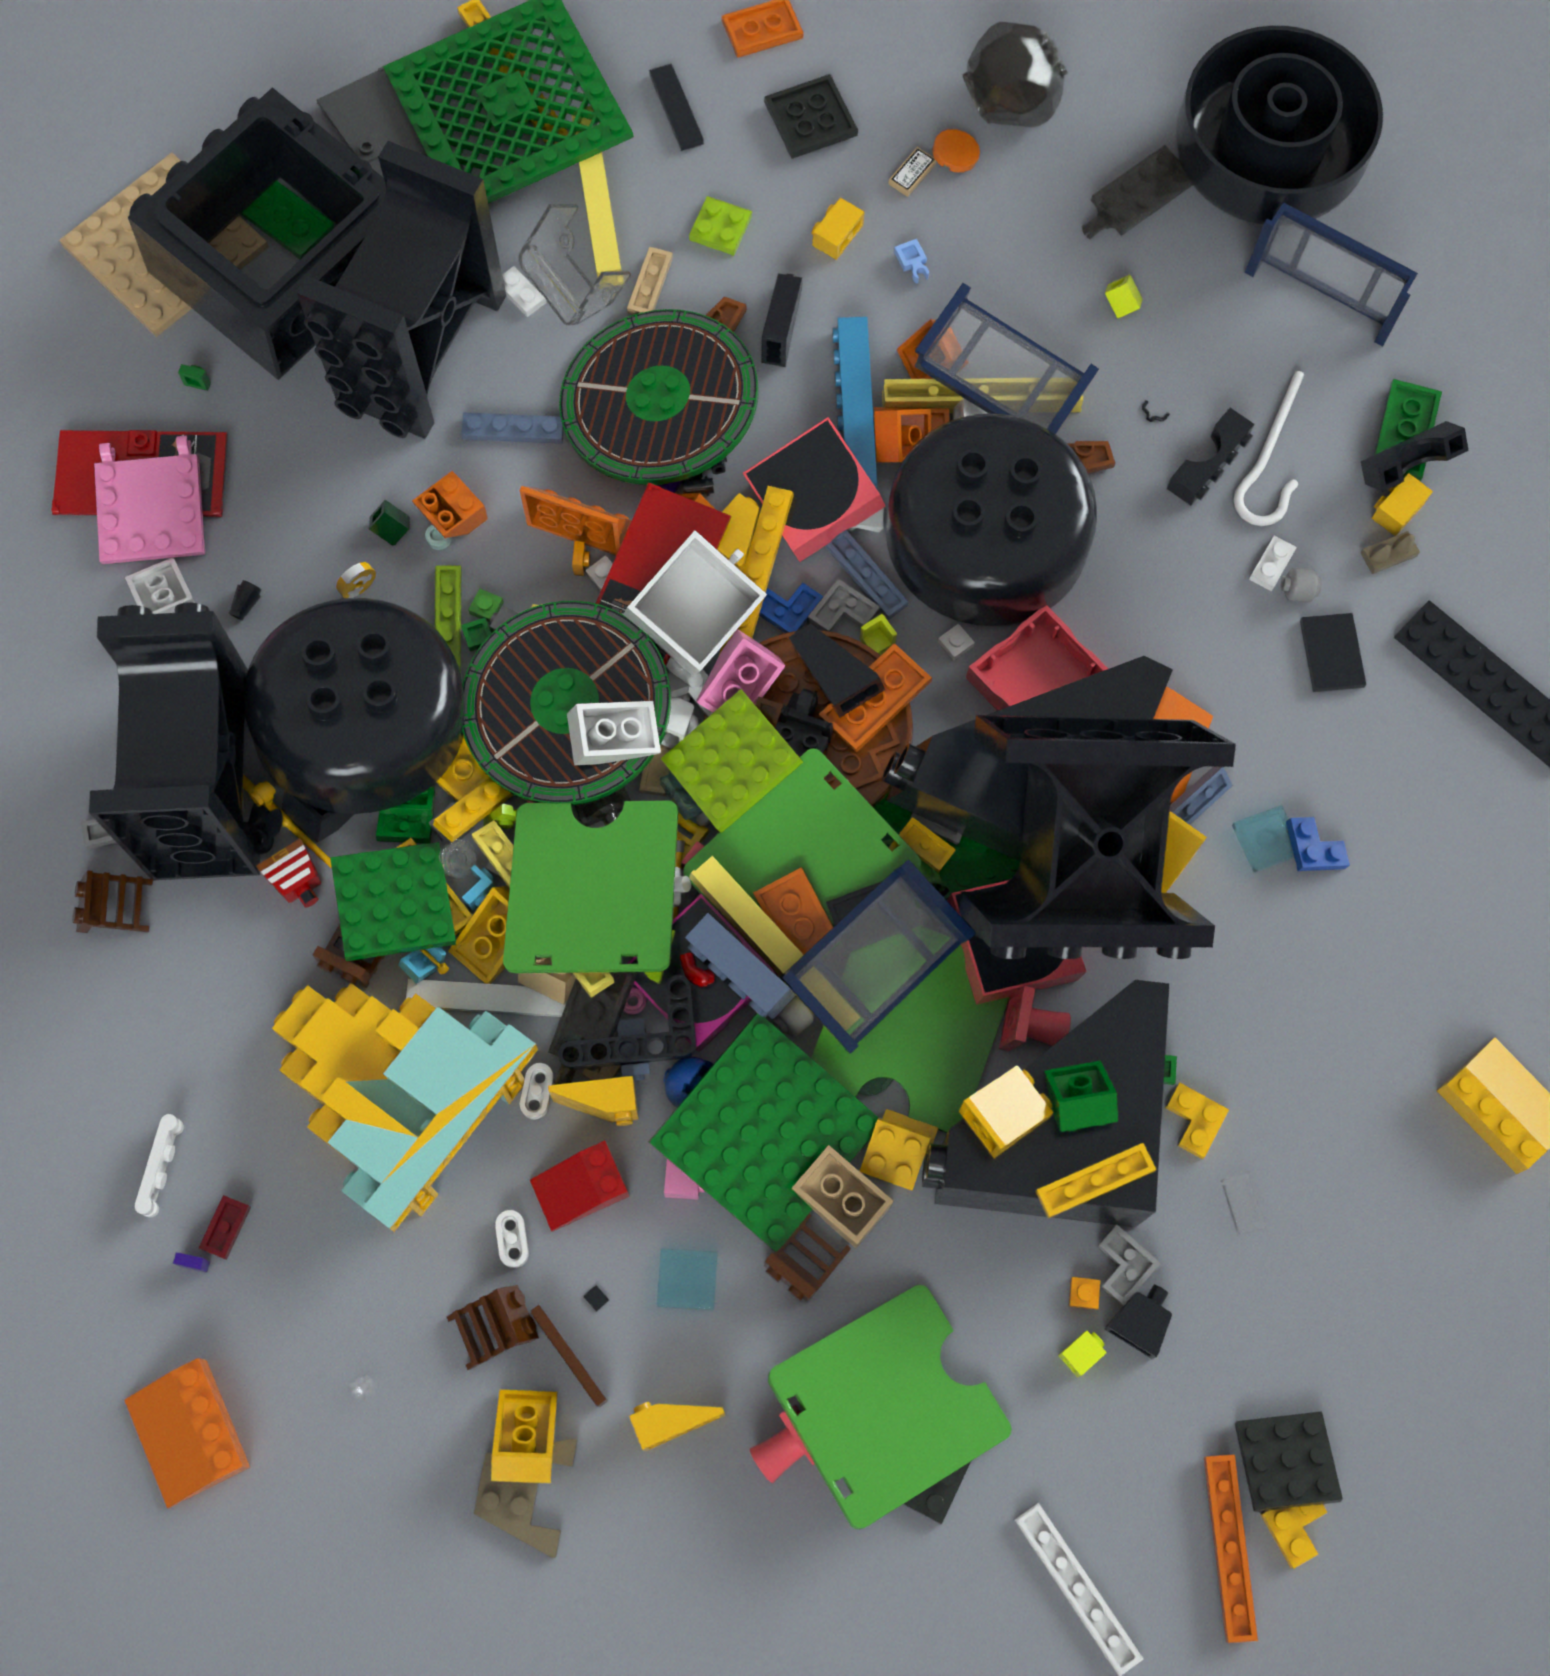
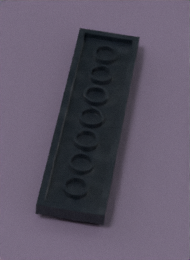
M1429 600L1394 638L1550 767V699Z

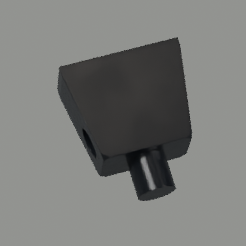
M1153 1284L1147 1297L1136 1292L1125 1306L1117 1312L1104 1330L1150 1359L1156 1358L1172 1317V1313L1162 1307L1169 1293L1156 1284Z

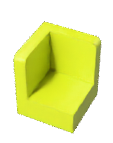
M1130 274L1109 283L1105 291V295L1117 318L1132 313L1141 307L1143 299Z
M881 614L861 627L859 639L865 645L873 647L881 655L894 643L896 644L897 633L885 616Z

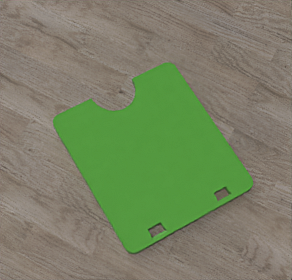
M809 749L800 757L803 763L725 831L719 832L685 864L683 873L684 876L690 877L693 870H697L713 856L760 907L753 892L803 867L834 927L835 924L826 902L883 881L908 859L919 870L921 860L821 751ZM829 772L841 783L835 790L824 779ZM887 833L899 845L893 851L882 842ZM691 881V884L697 889V891L700 894H702L705 897V899L717 910V908L709 901V899ZM841 940L821 959L823 960L833 949H835L841 943Z
M669 800L624 801L623 809L617 819L609 825L600 828H591L579 823L572 813L571 803H525L521 805L517 810L503 955L505 969L510 973L661 972L666 970L671 960L678 829L677 805ZM622 957H638V964H622ZM536 958H551L552 965H536Z
M923 926L911 929L933 954L951 938ZM897 934L852 951L841 981L872 1014L926 960L903 935ZM959 945L858 1043L859 1046L851 1054L845 1050L840 1042L823 1025L811 1059L855 1097L861 1087L870 1080L889 1078L896 1081L907 1094L909 1101L908 1117L938 1127V1130L948 1133L951 1127L963 1119L959 1110L964 1100L976 1093L1009 997L976 1005L965 969L964 952L961 945ZM862 1017L859 1018L846 1032L850 1035L865 1020Z
M923 1285L912 1287L776 1365L768 1373V1383L848 1523L858 1530L866 1528L1007 1439L1012 1431L1010 1422L985 1382L972 1386L962 1385L952 1380L944 1371L940 1359L941 1347L946 1337L954 1330L930 1290ZM793 1396H796L804 1410L798 1416L788 1401ZM843 1478L851 1492L846 1498L843 1497L835 1481Z

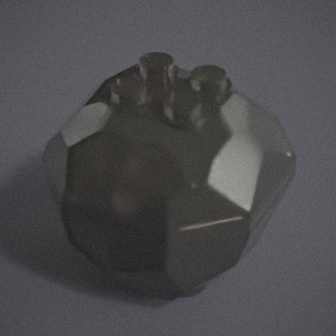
M1000 21L991 26L976 44L967 63V72L962 74V77L979 114L989 125L995 123L1033 128L1048 122L1054 115L1061 102L1064 75L1068 74V71L1063 61L1060 60L1057 54L1059 51L1047 31L1043 33L1036 26Z

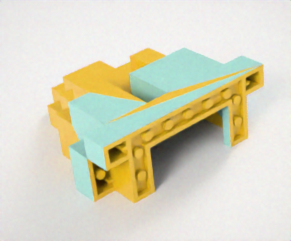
M352 983L347 988L343 987L337 993L335 1002L329 998L325 999L307 985L304 990L300 989L294 995L290 1007L286 1011L280 1012L274 1020L275 1025L272 1029L296 1048L294 1052H289L281 1062L282 1067L279 1071L324 1105L322 1109L318 1108L312 1113L308 1120L310 1123L307 1128L359 1168L356 1173L352 1171L345 1178L342 1184L344 1187L341 1191L395 1232L412 1210L419 1216H422L439 1194L431 1185L497 1101L501 1098L510 1105L521 1091L525 1080L521 1071L538 1051V1048L533 1041L510 1024L506 1026L486 1010L482 1015L478 1014L469 1025V1030L438 1006L437 1008L433 1007L416 993L412 998L408 997L404 1000L399 1008L400 1013H398L394 1009L390 1010L373 996L369 997Z

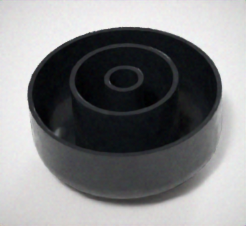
M1261 26L1246 29L1215 44L1195 66L1188 81L1177 119L1176 142L1179 160L1185 174L1195 189L1215 207L1235 218L1264 225L1266 219L1272 221L1284 202L1316 219L1339 206L1359 184L1381 136L1383 126L1382 101L1376 83L1366 67L1353 53L1336 41L1322 34L1291 26ZM1284 219L1281 225H1293Z
M988 413L961 417L940 425L926 434L914 445L902 461L891 486L887 510L886 541L889 555L896 572L906 587L921 602L934 611L953 620L980 626H1001L1019 623L1027 620L1036 611L1045 606L1051 608L1066 596L1078 580L1087 560L1096 530L1097 505L1095 491L1087 469L1078 455L1064 440L1045 427L1027 419L1005 414Z
M371 598L331 600L316 604L291 616L275 628L256 651L247 672L244 688L246 722L258 758L266 772L288 794L293 795L312 807L330 812L346 814L372 813L396 807L412 800L425 792L442 777L455 759L463 740L464 692L455 656L441 634L428 621L407 608L383 600Z

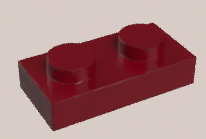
M223 1195L199 1245V1249L227 1260L251 1206Z

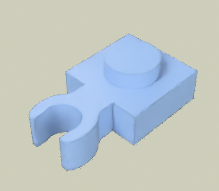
M917 239L894 247V254L903 271L911 269L912 279L915 283L919 281L918 273L924 274L926 280L928 279L929 270L923 265L926 264L927 257Z

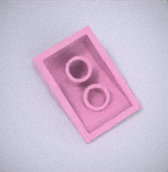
M737 629L721 651L696 702L713 713L742 689L756 705L758 696L763 697L785 665L779 656Z

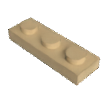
M649 246L627 307L628 314L635 315L655 310L673 260L672 252Z

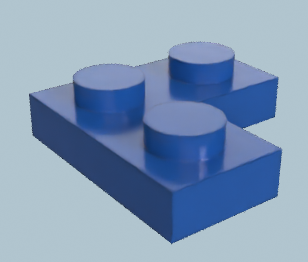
M802 583L791 598L786 601L767 588V595L763 600L759 616L784 633L794 632L804 626L808 616L824 596Z
M1314 817L1290 818L1286 821L1297 871L1341 870L1350 866L1344 841L1320 842Z

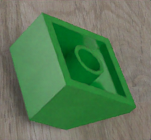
M1101 1061L1044 1070L1048 1094L1053 1106V1116L1061 1132L1075 1131L1091 1126H1104L1108 1123L1118 1122L1117 1092Z

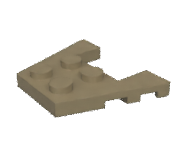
M569 1439L554 1442L553 1464L573 1467L578 1440ZM492 1452L485 1453L474 1514L549 1557L556 1558L561 1530L531 1525L539 1483L491 1481Z

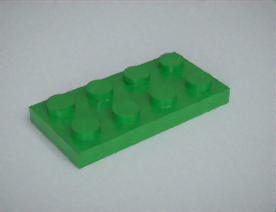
M278 181L241 213L248 221L300 260L335 228L332 221Z
M1393 379L1390 384L1374 455L1434 427L1442 391ZM1426 462L1408 469L1403 474V478L1409 473L1421 481Z

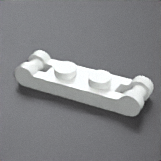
M172 1114L164 1115L160 1120L135 1202V1210L148 1218L155 1217L159 1212V1205L156 1203L158 1193L166 1184L167 1174L165 1170L168 1162L172 1161L175 1154V1146L173 1145L175 1137L182 1133L184 1129L183 1122Z

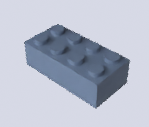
M709 913L685 937L691 943L687 948L702 962L708 959L711 962L708 967L720 979L724 981L728 977L731 980L728 986L743 1000L748 996L751 999L749 1005L760 1016L766 1017L769 1015L774 1019L795 997V993Z

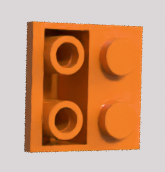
M453 471L412 500L413 504L444 538L467 535L488 520L484 504Z

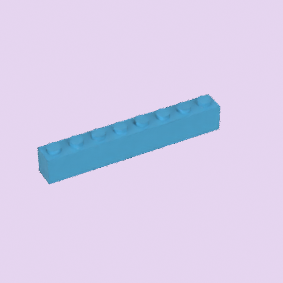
M840 317L837 321V327L832 330L833 343L838 344V349H834V365H839V371H835V387H840V393L836 394V409H841V416H837V430L842 431L844 441L878 490L868 317Z

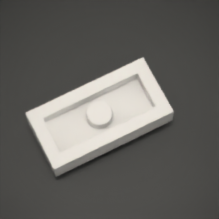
M515 266L502 274L506 296L526 317H529L546 304L545 297Z
M1274 535L1249 580L1272 591L1297 547Z

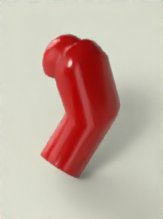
M692 952L679 956L684 975L689 982L700 987H705L707 984L709 985L714 982V973L710 969L704 970L697 967Z

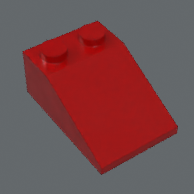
M605 1140L574 1154L530 1179L552 1232L629 1197Z

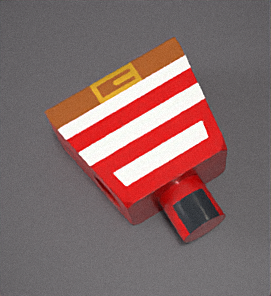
M301 838L256 865L264 878L288 903H292L299 898L303 906L307 908L319 900L313 889L321 884V880L309 851Z

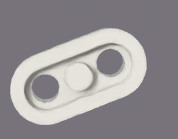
M536 1063L529 1067L526 1072L520 1099L522 1113L527 1118L533 1120L540 1119L547 1113L551 1098L548 1086L554 1084L553 1071L544 1063ZM542 1074L546 1077L544 1082H536L538 1075ZM534 1101L540 1103L537 1110L530 1109V1104Z
M506 1210L499 1214L495 1222L499 1256L507 1267L519 1268L526 1263L529 1256L525 1222L518 1212ZM514 1221L516 1223L515 1228L511 1231L506 1230L507 1222ZM513 1249L520 1251V1255L516 1259L510 1258V1252Z

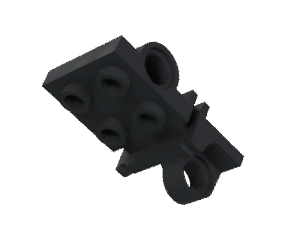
M805 688L800 694L793 692L787 706H783L780 712L781 722L778 721L775 727L799 757L809 749H818L824 753L828 748V743L831 742L833 723L812 717L818 705L817 692Z

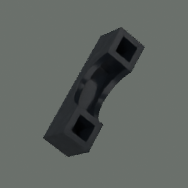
M1230 407L1215 424L1210 436L1215 443L1217 454L1213 458L1202 462L1185 460L1171 477L1167 490L1190 506L1197 499L1201 501L1210 489L1207 486L1212 481L1216 483L1224 473L1222 468L1226 464L1231 465L1239 454L1237 450L1241 446L1245 448L1253 438L1251 431L1255 424Z
M1445 421L1361 461L1365 485L1384 492L1404 482L1403 474L1418 464L1430 461H1449L1469 451L1465 428Z

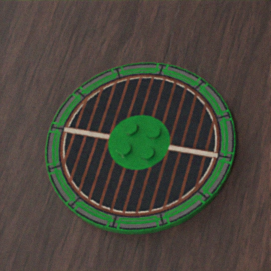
M662 309L641 312L607 326L591 338L577 353L566 371L562 382L559 402L560 417L565 433L574 450L588 465L598 472L622 482L647 485L648 483L660 485L678 482L710 469L723 460L741 442L753 421L759 398L758 377L753 359L744 343L733 331L717 320L686 310Z
M550 602L532 607L513 616L500 625L482 643L468 666L462 684L465 703L462 730L474 759L482 770L500 787L517 797L535 803H571L572 805H578L598 800L614 793L631 782L654 757V755L604 764L574 766L567 713L576 704L653 701L660 745L665 736L671 713L672 696L670 680L661 654L653 641L623 614L591 602Z

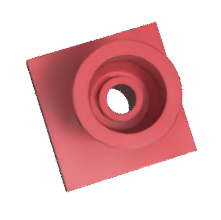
M1022 987L1008 999L999 1049L1011 1051L1025 1043L1026 1037L1050 1046L1055 1045L1069 1033L1071 1024L1070 1013L1033 1008L1035 988Z
M797 1405L792 1406L793 1410L798 1416V1414H800L801 1411L799 1410ZM785 1411L779 1414V1416L786 1425V1428L766 1441L750 1448V1453L755 1463L771 1483H774L784 1471L804 1455L807 1456L812 1465L815 1464Z

